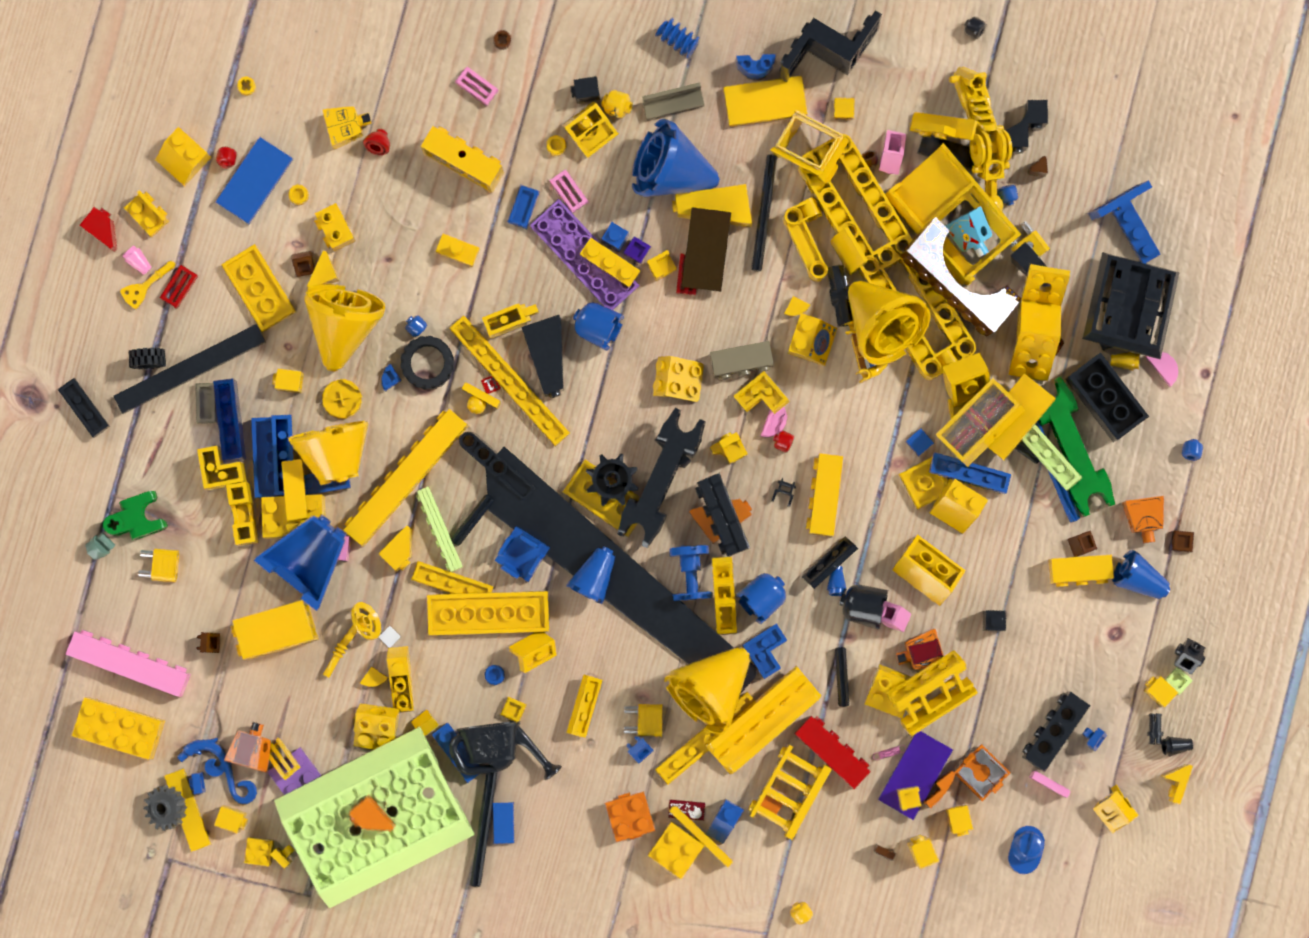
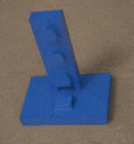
M1149 180L1137 184L1088 213L1091 220H1095L1112 211L1139 261L1147 263L1161 254L1130 200L1152 188Z

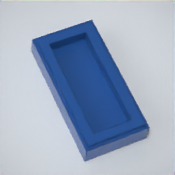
M520 185L508 223L527 229L540 191Z
M514 802L493 803L494 844L515 843Z

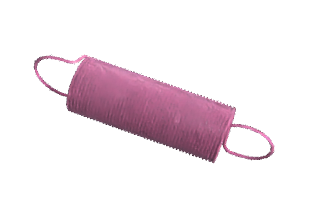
M899 746L880 751L878 754L880 759L900 754L901 752Z

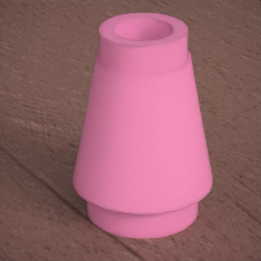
M132 246L123 255L126 259L125 262L143 275L152 268L140 248Z

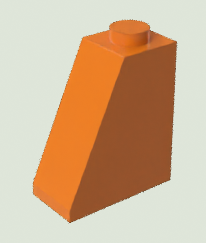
M741 499L731 500L741 524L752 515L750 513L752 508L746 500L743 502ZM703 507L694 508L689 511L712 544L720 540L718 535L714 536L710 527L713 524L711 517H706Z

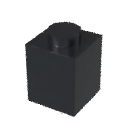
M597 76L573 80L574 86H570L572 98H576L577 103L600 100Z
M984 610L983 631H1006V611Z

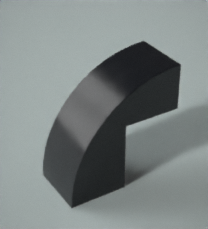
M1026 242L1010 255L1012 263L1026 277L1030 264L1047 267ZM1043 283L1041 286L1049 287L1050 284Z

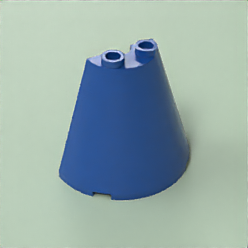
M323 515L320 517L312 516L254 559L267 572L277 573L303 594L301 599L316 611L321 606L345 543L344 537L347 535L340 528L337 527L335 529L331 526V521Z

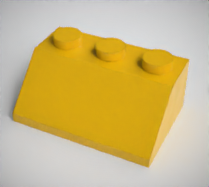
M918 534L892 568V571L898 576L902 577L939 606L953 592L966 571Z

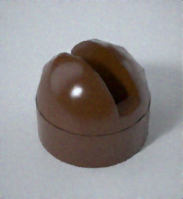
M867 151L862 154L869 168L877 165L878 156L875 151Z

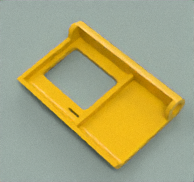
M944 143L905 179L885 194L892 206L916 234L931 219L936 217L941 221L964 200H967L974 209L981 206L988 225L1000 238V243L975 265H972L946 236L943 245L944 262L949 273L961 286L964 284L966 287L975 280L974 275L1021 236V233Z

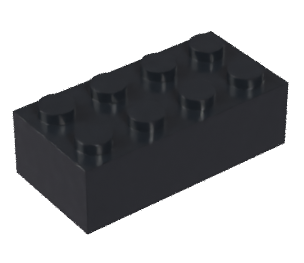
M1101 352L1065 378L1112 442L1119 440L1149 417Z

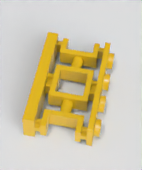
M955 650L887 692L888 698L892 701L893 706L898 712L906 709L908 715L900 719L910 736L918 733L978 694L973 682L968 677L963 680L960 679L958 674L967 668L965 661ZM949 676H952L951 679H949L948 681L944 682V680H945L946 678H948ZM956 685V688H954L950 692L948 691L950 688ZM939 687L942 693L927 702L925 696ZM918 697V700L910 704L912 700ZM923 707L922 710H920L919 712H917V713L915 714L914 711H916V710H918L919 708Z

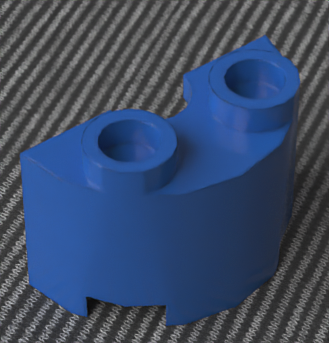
M762 54L761 59L757 61L753 60L750 55L736 56L737 69L748 79H762L773 69L776 54Z

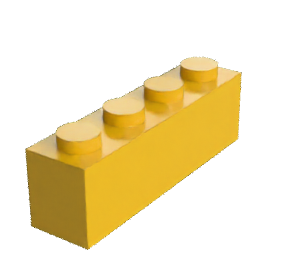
M819 453L818 458H814L813 470H816V478L812 477L810 488L814 490L813 498L809 497L808 509L812 510L811 517H807L806 529H809V534L834 536L843 456Z

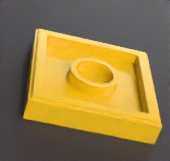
M932 457L899 474L917 510L937 500L948 483L946 477L929 473Z

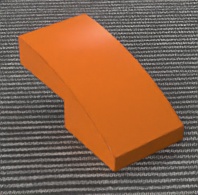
M950 770L935 782L939 790L924 801L928 808L931 809L945 795L954 779L955 773Z

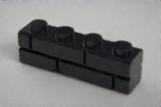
M720 473L698 481V487H695L698 498H703L705 506L702 507L706 517H711L713 524L710 527L714 536H719L721 543L718 546L721 554H726L727 557L750 549Z

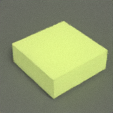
M1178 667L1165 678L1179 692L1177 695H1180L1193 681Z

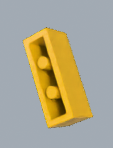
M1112 554L1048 560L1050 584L1056 583V587L1068 586V582H1076V586L1088 585V581L1096 580V584H1106L1108 579H1114Z

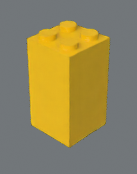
M303 600L232 620V635L237 637L238 640L236 650L238 656H242L243 660L254 659L319 640L310 606Z

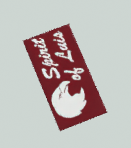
M670 799L669 809L676 805L690 820L704 821V802ZM669 811V813H668V818H676V817Z

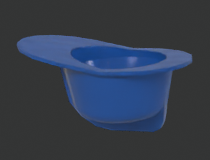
M1024 826L1018 829L1013 837L1008 861L1011 868L1019 874L1033 872L1040 863L1045 839L1039 829L1034 826Z

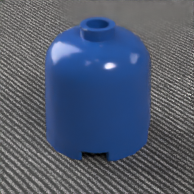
M588 303L582 309H577L573 317L576 320L575 331L581 338L607 351L610 349V346H608L610 341L615 342L623 324L619 322L620 319H624V315L598 303Z
M762 573L738 591L735 596L741 598L738 602L750 616L754 614L758 618L756 622L762 624L785 602L786 591L783 588L785 583L779 576L773 577L770 574Z

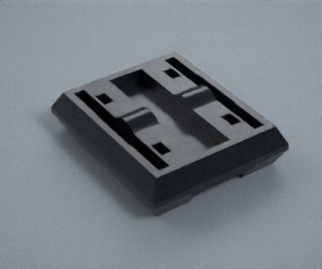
M1102 252L1082 339L1115 349L1161 359L1180 272ZM1114 267L1115 271L1111 288L1106 297H1103L1109 268ZM1164 281H1166L1165 290H1164L1165 295L1163 296L1162 306H1161V310H1160V312H1159L1158 309H1159V304H1160V298H1161V293H1162V289H1163V284H1164ZM1101 302H1105L1103 307L1105 315L1100 331L1096 329ZM1156 316H1159L1157 329L1154 335L1155 341L1153 342V344H1150Z

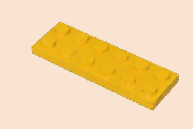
M548 591L427 595L428 635L549 632Z

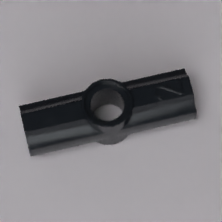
M835 265L829 267L827 272L830 285L829 293L832 306L835 309L838 327L848 326L844 325L845 323L853 321L848 297L849 285H847L844 266Z

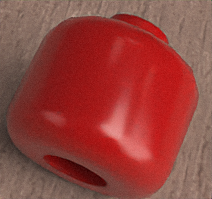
M220 147L217 151L216 163L224 169L233 167L236 163L237 152L230 147Z
M784 430L780 431L773 438V441H775L774 447L787 453L794 442V435Z

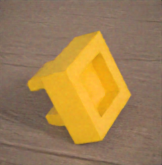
M289 844L283 851L278 847L270 855L285 869L293 862L289 856L295 849Z

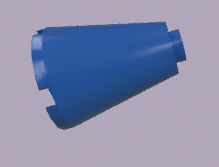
M604 546L602 549L597 548L570 579L567 587L602 605L615 556L612 555L614 551Z
M1128 551L1123 556L1125 558L1122 564L1118 562L1113 572L1114 579H1112L1115 586L1156 599L1165 598L1169 594V582L1137 551Z

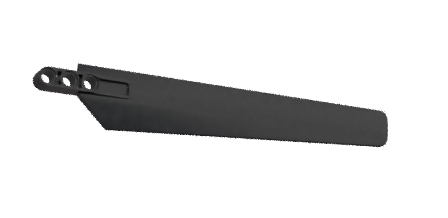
M464 432L459 438L460 446L485 467L487 495L494 500L489 507V511L513 530L517 526L549 546L550 549L546 555L573 576L597 548L602 549L604 546L614 551L612 555L615 556L604 600L686 663L691 664L734 649L731 644L680 600L673 601V594L505 446L499 452H496L476 433ZM467 435H471L474 438L472 446H467L464 442ZM482 448H486L489 451V456L485 460L479 455ZM498 461L504 464V470L501 473L496 472L494 468L495 463ZM751 662L741 693L757 674L756 667Z

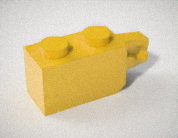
M515 304L484 316L482 320L490 339L528 325L527 322L531 321L530 317L538 314L539 310L536 304L526 307L525 304Z

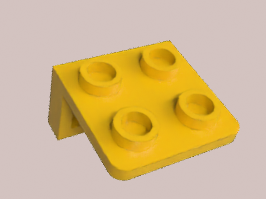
M674 356L658 357L656 377L653 383V396L673 397L692 402L699 401L704 369L703 363Z

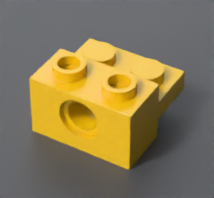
M594 101L562 125L587 158L619 134ZM596 125L598 126V127L595 128L593 131H591L588 135H585V134H586L588 131H590L593 127H595Z
M879 664L864 704L902 719L906 709L898 712L893 706L892 701L888 698L887 692L912 676Z
M360 703L355 716L353 746L376 749L396 739L400 709Z

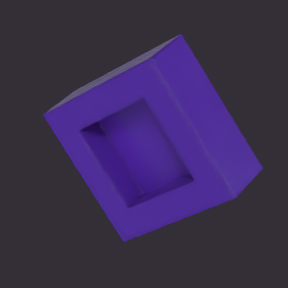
M634 236L624 255L641 264L651 246Z

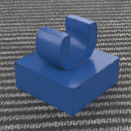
M1087 727L1082 733L1084 737L1089 739L1086 743L1088 747L1095 752L1107 737V734L1099 727L1095 732Z
M636 736L634 738L637 740V743L633 747L628 743L627 748L629 750L627 752L640 764L654 750L643 738L640 739Z

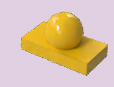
M467 382L464 383L462 390L472 395L467 401V408L471 413L481 414L486 409L487 404L497 410L501 405L500 400Z

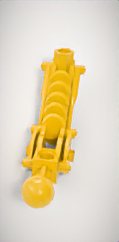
M965 66L958 67L956 72H954V76L949 77V82L954 83L967 118L977 121L974 138L970 140L969 145L971 159L974 163L972 172L974 174L977 173L978 177L985 180L986 194L1003 211V201L997 195V179L1004 178V170L1010 167L1008 161L1012 156L1011 138L1008 132L1004 130V126L996 124L991 109V99L986 87L987 74L985 72L978 73Z

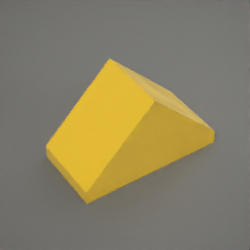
M324 250L307 287L332 284L339 281L331 258Z

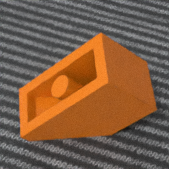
M369 794L349 812L351 815L349 819L356 827L360 826L362 829L392 831L395 828V823Z

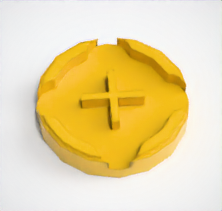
M346 379L330 382L325 387L322 394L323 406L331 416L338 419H347L359 411L362 404V394L352 381Z

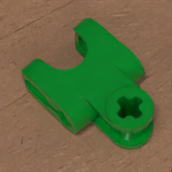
M147 491L120 501L119 505L122 511L105 518L103 522L104 530L113 536H120L129 532L132 540L141 539L166 530L168 525L165 520L149 521L145 517V508L149 504L156 502L158 498L156 491ZM113 521L119 523V525L116 526V530L111 528V526L113 525Z

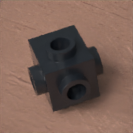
M1187 638L1175 650L1177 656L1174 666L1192 675L1197 667H1201L1205 661L1204 651L1206 647Z

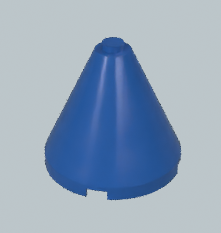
M660 119L654 124L658 128L653 133L647 132L637 152L632 176L637 177L636 184L632 183L633 191L643 197H653L708 190L718 186L720 181L718 172L674 122Z

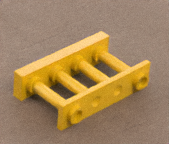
M788 744L787 747L783 746L777 756L780 760L757 801L753 799L748 810L751 817L758 813L783 827V830L786 831L784 836L793 840L832 769L824 764L822 767L813 766L792 754L790 751L793 746ZM785 760L813 774L815 780L812 785H806L781 771L780 769ZM777 777L802 791L803 795H805L802 803H796L770 788L775 778ZM768 795L792 809L793 813H795L792 821L789 819L787 821L762 807L761 803L765 796Z

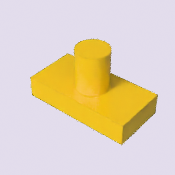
M443 233L435 252L473 267L480 248Z

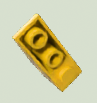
M408 646L388 648L387 665L393 708L400 709L399 712L414 711Z

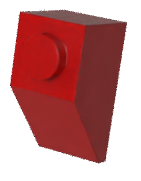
M93 207L80 226L112 251L116 252L117 242L114 221L109 218L111 214L102 207L100 210Z

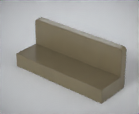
M700 82L642 97L647 120L705 107Z

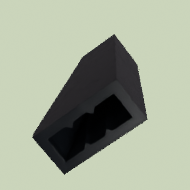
M556 315L521 327L545 397L549 396L550 399L560 396L561 392L564 391L562 326L560 315Z

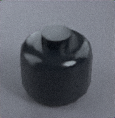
M978 17L967 19L964 24L965 33L974 39H978L984 33L986 23Z

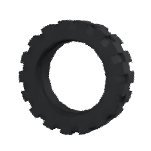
M420 336L415 340H411L405 346L403 354H401L400 366L403 375L413 386L423 390H433L443 386L451 378V374L454 371V357L448 345L441 339L433 336ZM433 347L442 354L444 367L438 376L432 379H422L413 372L411 359L420 348Z

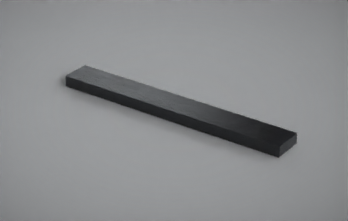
M255 324L113 397L121 413L125 414L266 343L258 325Z

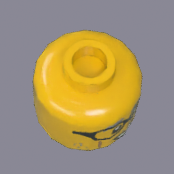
M616 90L606 93L602 100V108H604L605 113L617 118L625 117L627 113L631 112L633 107L629 94Z

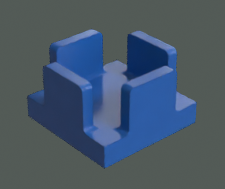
M516 526L500 548L495 561L502 565V570L516 579L521 577L529 582L550 547Z

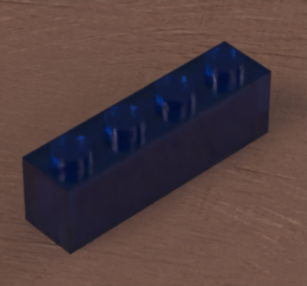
M233 378L213 381L222 460L225 462L246 460L237 381Z

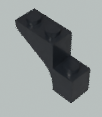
M1027 100L1023 120L1006 130L1011 138L1012 154H1022L1029 147L1028 128L1038 131L1047 126L1048 100Z

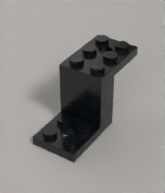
M875 10L872 16L868 15L863 23L862 31L858 30L852 40L813 17L810 23L806 22L803 26L801 37L799 39L795 38L790 53L782 57L779 69L781 72L780 79L787 82L807 52L848 76L879 30L882 14Z

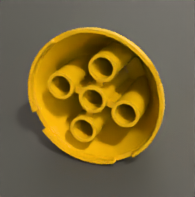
M365 420L325 427V430L320 432L319 430H312L288 437L289 443L318 479L320 485L331 483V481L342 482L349 480L348 478L359 476L358 471L369 424Z

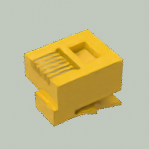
M1117 784L1111 787L1113 793L1100 800L1093 808L1112 834L1138 817V813L1133 809L1128 798L1123 796Z

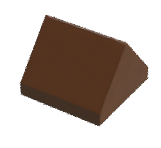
M1042 156L1029 169L1028 174L1045 177L1048 174L1047 158Z

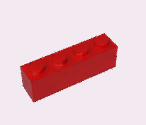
M809 716L794 734L855 790L871 772L868 769L870 765L862 757L858 760L853 755L855 751L847 743L843 746L838 741L840 737L832 729L828 732L823 727L825 723L818 716L815 718Z

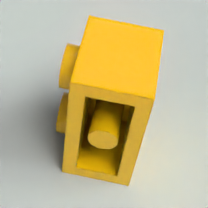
M337 203L315 213L317 219L314 222L319 231L323 229L325 234L323 240L327 248L331 247L335 252L356 242Z

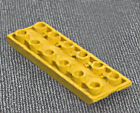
M795 666L732 720L730 728L723 735L716 734L705 746L731 775L814 705L822 695L801 670Z

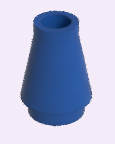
M839 566L830 574L827 587L830 596H841L847 590L842 566Z

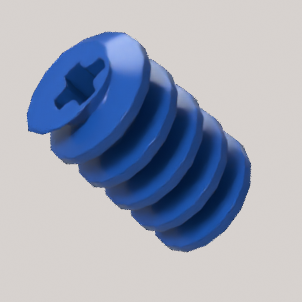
M674 18L668 21L665 20L655 36L659 37L662 35L661 41L663 42L668 39V46L675 44V51L681 48L680 54L685 55L687 53L686 58L688 59L698 46L700 37L697 36L695 39H692L693 32L686 35L687 27L680 30L681 23L678 22L676 25H673Z

